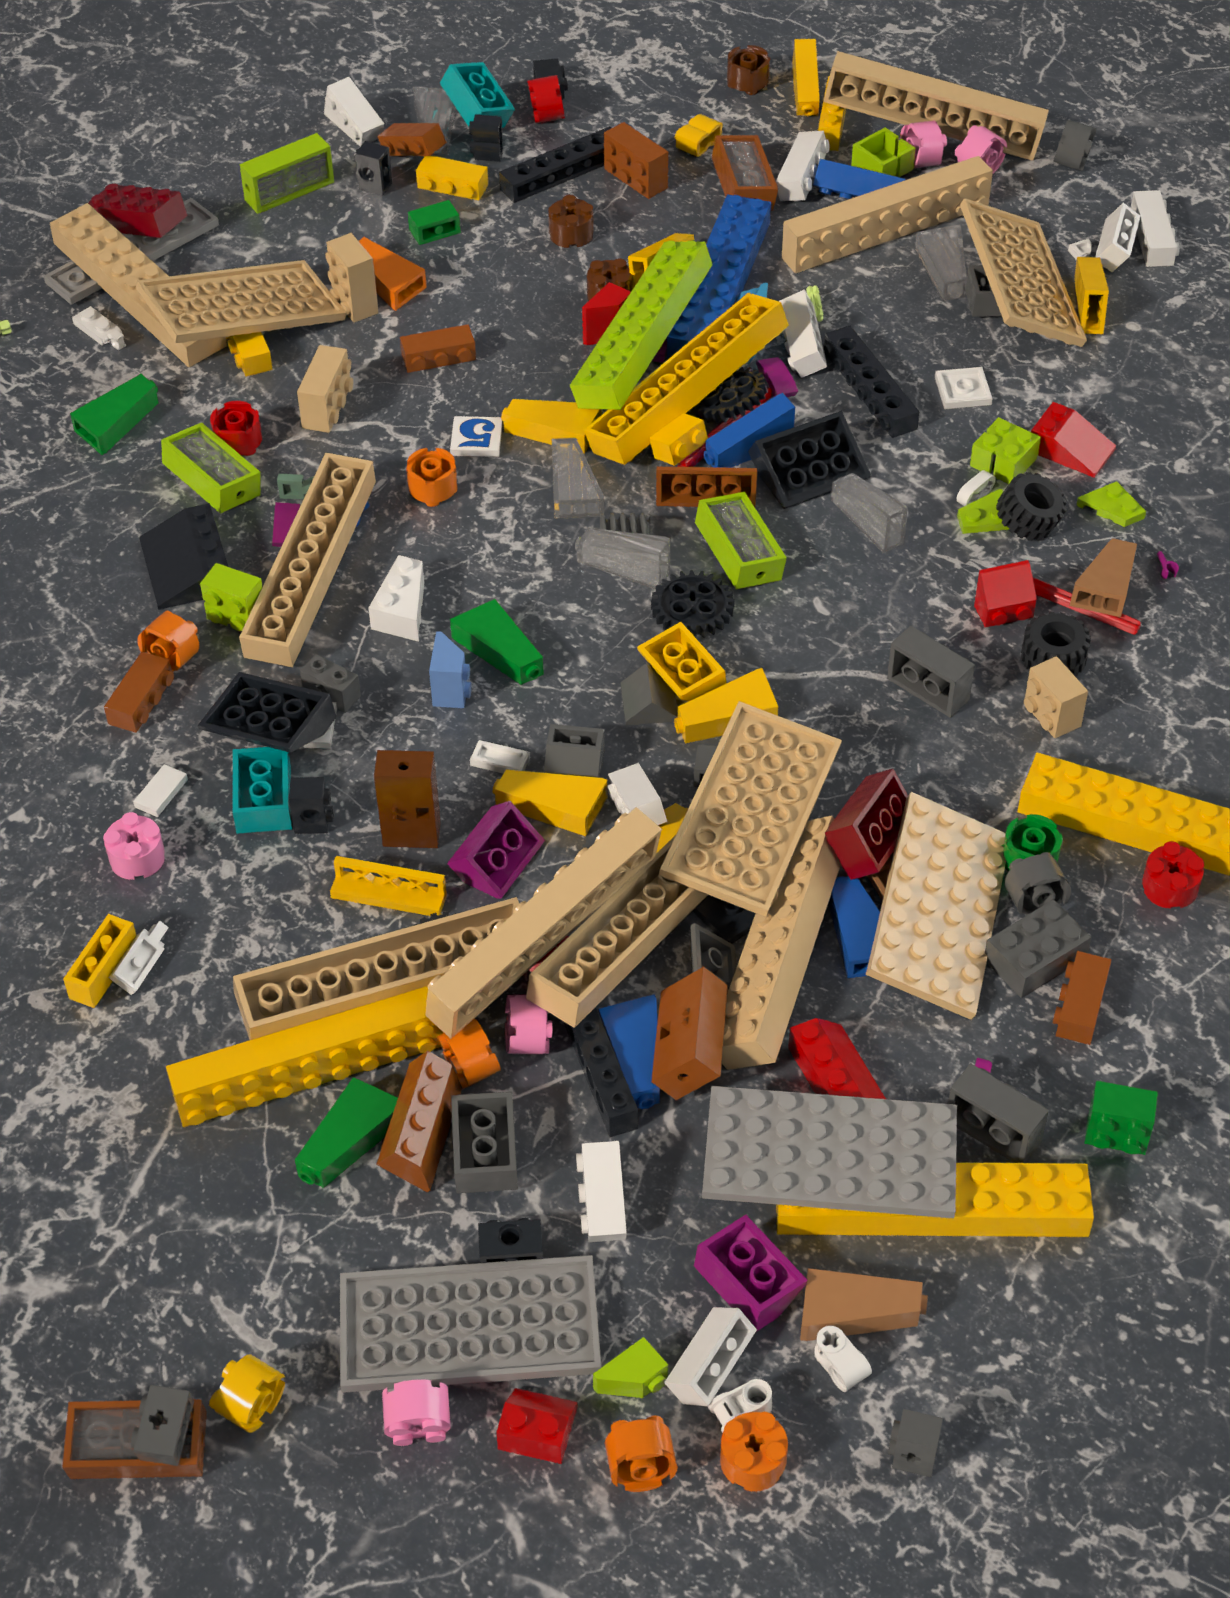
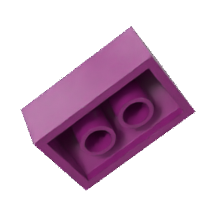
M508 801L490 807L447 864L465 884L497 899H501L545 840L514 804Z
M747 1215L742 1216L697 1246L694 1267L731 1308H739L757 1329L756 1332L777 1319L808 1282L801 1272Z

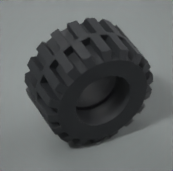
M1026 472L1014 477L999 497L996 509L999 511L997 515L1003 520L1001 523L1004 527L1007 526L1009 528L1008 531L1012 534H1017V537H1025L1029 541H1033V539L1038 541L1042 540L1043 537H1048L1063 518L1067 509L1065 507L1067 504L1066 499L1063 498L1064 494L1062 490L1057 488L1058 485L1056 483H1052L1049 481V478L1046 476L1044 478L1038 473L1033 475L1031 472Z
M1049 612L1048 615L1044 613L1039 614L1038 618L1034 617L1031 619L1030 624H1027L1021 650V659L1024 662V666L1026 669H1030L1057 656L1076 677L1078 672L1081 673L1084 670V666H1086L1091 642L1089 629L1084 627V623L1081 620L1077 621L1073 615L1067 616L1063 612H1060V614H1055V612Z

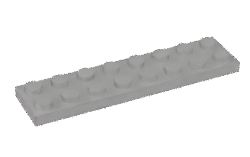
M190 198L183 202L188 216L162 238L131 234L123 235L150 260L154 261L219 226V221L215 215L193 198ZM73 261L44 275L45 283L71 305L102 289L96 281Z

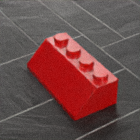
M814 1018L790 1027L788 1048L815 1094L886 1099L841 1024Z

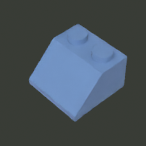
M436 632L429 669L432 705L435 707L464 708L466 698L471 696V682H467L470 676V664H465V653L442 632Z

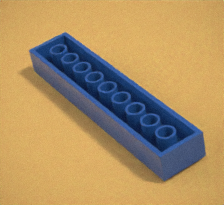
M727 194L706 244L713 265L667 336V359L672 357L736 303L738 295L745 287L769 227L771 202Z

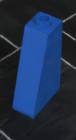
M784 393L778 394L706 440V451H704V458L707 464L716 468H731L752 460L748 451L755 441L794 427L795 406Z
M837 877L828 904L847 978L867 976L866 972L880 911L858 878L851 880L849 877Z
M655 994L600 1008L599 1016L637 1108L648 1109L660 1103V1088L651 1082L657 1033V998Z

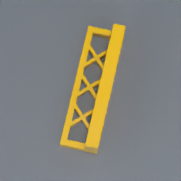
M340 856L335 857L334 868L336 877L330 890L331 898L431 916L430 914L433 913L441 915L447 897L445 875ZM343 867L350 868L355 872L344 871ZM372 873H378L382 877L374 876ZM398 877L405 878L409 882L402 881ZM425 882L438 884V887L429 886Z

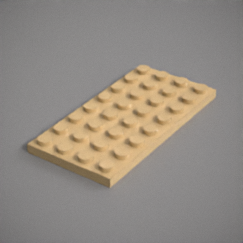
M964 198L960 207L1004 323L1010 327L1025 329L1029 333H1038L1049 339L1054 338L1064 341L1069 345L1074 344L1082 347L1087 341L1039 222Z
M305 260L137 280L136 290L175 343H186L188 341L207 340L210 338L229 337L232 335L298 326H311L320 323H333L345 320L346 316L345 310Z
M739 701L660 868L659 875L767 917L842 740Z
M913 792L908 795L867 967V976L970 1020L976 1015L988 957L985 954L987 939L992 936L1006 864L1003 856L1006 833Z

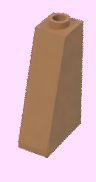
M1112 538L1075 582L1069 606L1121 617L1137 544Z
M808 1268V1282L805 1290L800 1340H816L818 1332L826 1326L838 1327L845 1336L918 1326L920 1314L926 1315L928 1295H922L923 1282Z

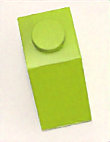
M643 1337L593 1373V1389L597 1394L644 1398L650 1392L656 1393L665 1386L664 1382L668 1377V1364Z

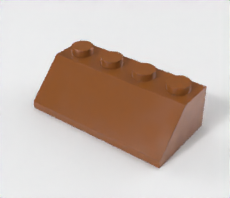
M657 466L656 506L698 507L699 500L745 492L755 507L757 468Z
M426 1051L410 1062L376 1165L426 1192L431 1190L452 1123L451 1095H460L462 1091L457 1074L451 1063L430 1051Z

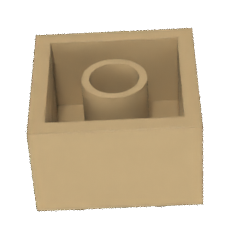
M1056 656L1030 668L1024 705L1028 712L1033 713L1040 721L1043 729L1048 730L1054 738H1057L1081 727L1088 690Z

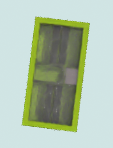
M318 133L239 164L245 201L257 214L334 183L331 148Z
M202 422L161 439L162 463L206 502L210 503L220 514L261 495V472Z
M745 492L699 500L695 524L735 589L782 580L787 557Z

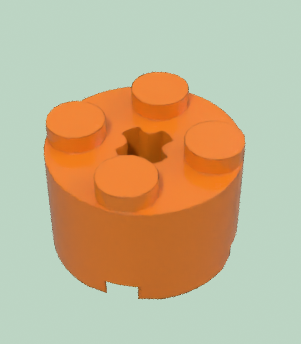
M423 448L409 456L406 471L408 490L412 497L418 501L425 502L427 506L434 507L457 492L456 464L450 452L442 448H436V451H428V448Z
M165 611L139 634L138 647L142 652L169 659L172 671L174 672L179 670L198 652L199 640L196 635L198 629L193 622L185 621L180 616L170 611Z
M475 1018L452 1039L445 1033L437 1036L444 1050L443 1055L446 1061L453 1065L462 1089L501 1070L495 1053H492L489 1046L490 1042Z
M769 1412L743 1413L726 1423L721 1438L720 1463L725 1477L731 1483L744 1487V1490L756 1492L766 1490L778 1482L785 1470L788 1452V1438L782 1425Z
M650 1416L646 1419L630 1422L619 1420L611 1425V1432L605 1440V1448L611 1480L615 1486L618 1487V1483L624 1485L626 1491L643 1492L662 1486V1479L668 1475L670 1480L675 1476L677 1463L671 1433L664 1424L663 1418L660 1416Z

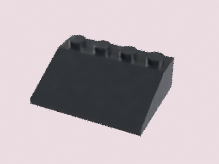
M842 411L759 439L754 442L748 451L759 476L784 509L863 481L872 476Z
M210 503L185 508L139 537L158 610L203 600L200 586L201 581L215 563L228 567Z
M238 672L197 726L200 730L291 753L323 736L337 716L331 696L328 693Z

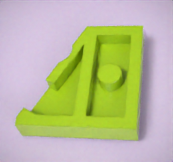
M1117 481L1077 498L1076 505L1083 509L1085 505L1097 510L1096 515L1110 519L1123 527L1145 519L1146 511Z
M998 489L958 509L957 518L962 534L1009 530L1007 526L1004 527L1001 523L1003 520L997 515L999 511L996 509V505L1003 493L1002 489Z

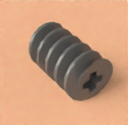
M600 513V540L603 538L606 545L610 543L611 538L614 539L616 545H619L621 538L624 539L626 545H629L631 538L634 539L636 545H639L642 537L645 544L649 545L650 517L646 520L644 513L640 514L638 520H636L634 513L630 514L628 520H626L624 513L620 514L618 520H616L614 513H610L608 520H606L604 513Z

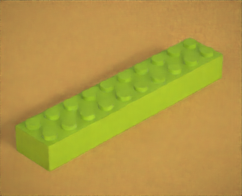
M667 241L663 243L571 382L570 387L578 408L621 410L713 264L706 242Z

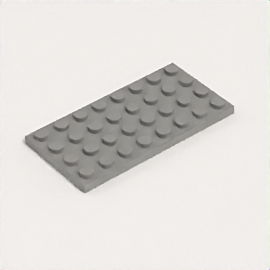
M711 1086L702 1199L954 1218L956 1205L957 1105Z
M592 1255L340 1273V1387L342 1393L384 1390L386 1388L394 1389V1384L408 1380H431L432 1386H440V1382L446 1385L590 1375L601 1368Z

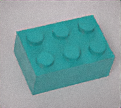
M484 62L450 64L440 82V85L468 127L470 121H473L475 114L501 116L502 128H505L515 110Z
M270 747L233 749V818L237 834L292 829V816L289 804L291 779L289 752Z

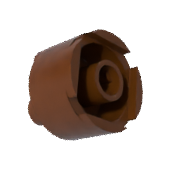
M747 45V49L741 50V46L736 47L728 54L727 85L729 88L746 92L748 95H756L758 90L763 89L769 83L770 57H768V52L754 45Z
M565 195L562 200L553 203L548 208L549 234L554 244L564 248H569V245L577 244V247H582L592 240L594 222L593 206L584 200L576 199L574 195Z
M618 258L604 261L595 260L590 263V268L587 271L588 301L609 282L632 291L633 274L630 273L626 260Z

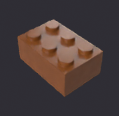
M625 122L604 132L605 170L648 199L668 188L667 150Z

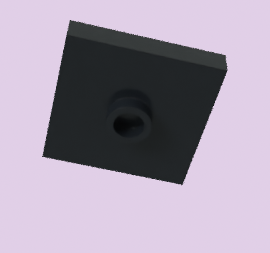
M707 895L692 910L717 936L731 944L749 933L756 914L711 895Z

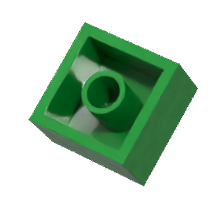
M1096 1081L1088 1112L1084 1144L1093 1145L1100 1149L1110 1148L1121 1150L1128 1154L1145 1155L1155 1123L1158 1092Z

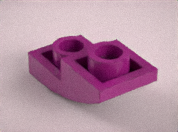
M779 357L756 361L759 373H763L766 383L772 389L773 398L781 393H784L786 397L796 396L798 389L794 379Z
M275 502L272 546L282 547L299 511L300 504Z

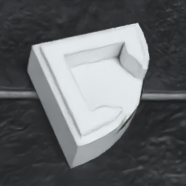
M1089 239L1070 244L1068 251L1076 260L1077 257H1090L1092 243Z

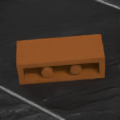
M393 123L377 136L381 145L389 147L390 156H431L446 144L439 123Z
M469 324L400 337L401 355L407 373L476 360L475 341Z
M141 651L104 706L108 725L137 733L141 725L147 722L153 707L160 702L167 686L169 687L173 682L174 673L169 659Z
M1077 951L1075 961H1068L1065 978L1070 979L1069 984H1062L1059 1000L1064 1002L1063 1007H1056L1053 1024L1058 1025L1057 1037L1091 1045L1112 959Z

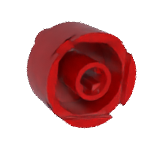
M557 75L529 80L528 86L535 123L565 118Z
M230 401L224 403L223 408L219 410L216 408L211 413V429L218 437L240 455L251 456L256 453V448L262 442V431L257 409L254 410L248 402Z
M1174 841L1166 842L1164 846L1156 848L1147 859L1142 878L1146 897L1154 904L1163 908H1182L1190 905L1198 895L1203 878V859L1189 848L1181 846Z

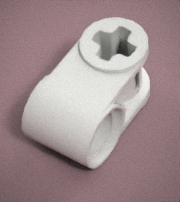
M826 1326L818 1332L816 1337L817 1343L814 1349L815 1357L841 1391H848L872 1374L868 1360L854 1347L842 1330L835 1326Z
M761 1379L750 1380L746 1384L716 1396L708 1408L711 1413L716 1414L722 1425L721 1431L723 1433L726 1423L738 1415L748 1412L771 1413L772 1390L770 1385ZM756 1396L765 1399L761 1403H754L750 1401L751 1398Z

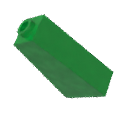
M139 374L71 412L74 431L97 452L104 455L159 403L156 384L154 381L148 380L144 375Z
M496 599L450 619L451 637L456 642L520 685L544 675L542 655Z
M353 1077L295 1158L299 1178L307 1184L326 1187L385 1138L398 1097Z

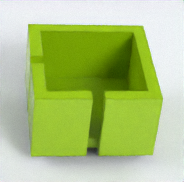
M885 127L853 144L851 166L901 177L914 169L916 148L903 139L899 140V136Z
M998 417L987 429V433L984 432L973 443L970 466L979 471L985 470L991 473L995 454L993 475L996 479L1009 484L1014 477L1024 473L1038 457L1041 437Z
M215 563L200 583L203 600H205L204 606L207 619L225 626L230 624L231 628L242 631L262 590L261 578Z

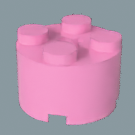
M916 122L903 126L900 139L905 140L916 148L914 168L940 165L942 163L943 147L947 145V138L945 134L941 133L937 122Z
M974 125L969 129L963 143L956 148L955 156L958 162L979 156L995 173L1005 158L1006 154L1003 153L1004 147L1007 148V142L986 127Z
M134 812L126 813L121 819L114 822L103 836L112 870L122 878L135 879L134 876L142 875L144 878L156 873L164 863V846L160 829L150 818L138 816Z
M507 995L505 1013H507V1023H505L507 1054H549V1038H552V1020H548L547 1015L549 1012L526 999V995Z
M408 1380L394 1384V1391L388 1392L387 1388L383 1390L384 1433L388 1437L393 1438L394 1445H410L413 1443V1439L426 1438L427 1442L433 1443L446 1439L445 1433L450 1429L449 1396L446 1384L440 1382V1388L432 1387L431 1380Z

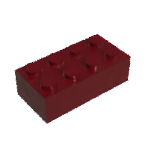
M112 183L107 185L101 193L93 196L91 201L88 202L91 207L122 234L162 238L188 216L180 191H170L169 189L141 188L134 185L122 186Z
M893 768L866 776L825 831L829 845L833 847L842 868L847 872L851 880L878 873L895 849L908 794Z

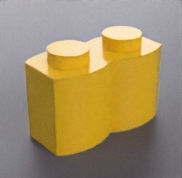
M702 114L696 115L690 119L688 124L677 130L675 134L676 148L697 157L703 155L709 146L714 145L716 135H722V123Z

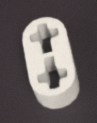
M982 470L960 489L957 495V502L966 506L986 496L993 488L996 477Z

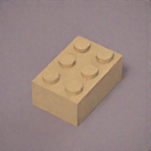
M352 233L326 242L328 252L325 253L330 268L328 277L332 284L330 293L353 322L378 314L374 264L371 255Z
M319 345L297 391L303 429L330 433L333 424L338 422L339 411L341 408H344L347 393L351 392L353 388V378H350L351 360L348 359L347 349Z

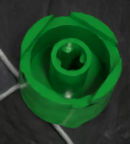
M1030 814L1027 815V818L1020 820L1016 818L1011 821L1006 830V840L1003 846V856L1006 861L1005 869L1007 871H1010L1009 866L1016 859H1025L1046 852L1050 853L1058 863L1063 837L1057 830V825L1051 819L1041 815Z

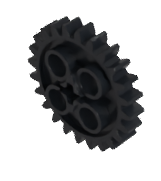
M740 367L738 371H735L729 378L718 385L714 391L704 397L699 404L693 407L696 417L702 420L706 419L707 423L714 419L715 424H717L721 419L725 423L731 417L733 420H736L739 414L745 416V411H753V406L761 405L759 400L765 399L764 394L768 393L765 377L762 372L759 373L758 369L752 370L749 367L744 370L743 367Z
M690 570L689 575H685L683 571H680V577L670 574V581L662 579V585H656V592H652V617L656 618L657 625L663 624L664 631L682 622L694 637H696V634H700L705 638L706 632L715 635L716 628L723 630L724 623H730V617H733L735 599H733V591H729V585H722L721 578L714 581L713 574L704 577V571H701L699 575H695L693 570Z

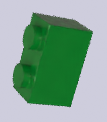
M450 200L408 212L409 230L419 245L461 233L460 215Z

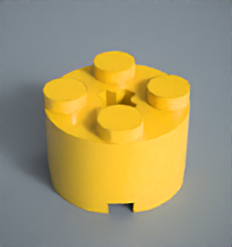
M251 1354L244 1356L238 1362L231 1360L222 1372L224 1380L220 1388L212 1395L209 1406L219 1415L248 1433H252L264 1424L259 1420L266 1411L271 1414L276 1408L285 1388V1382L281 1378L285 1376Z

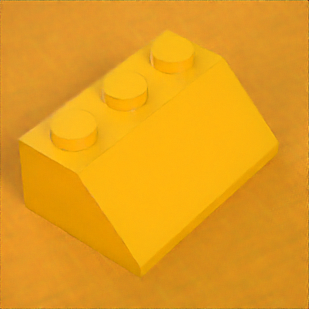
M682 622L637 647L641 655L681 700L691 701L727 684L725 670Z

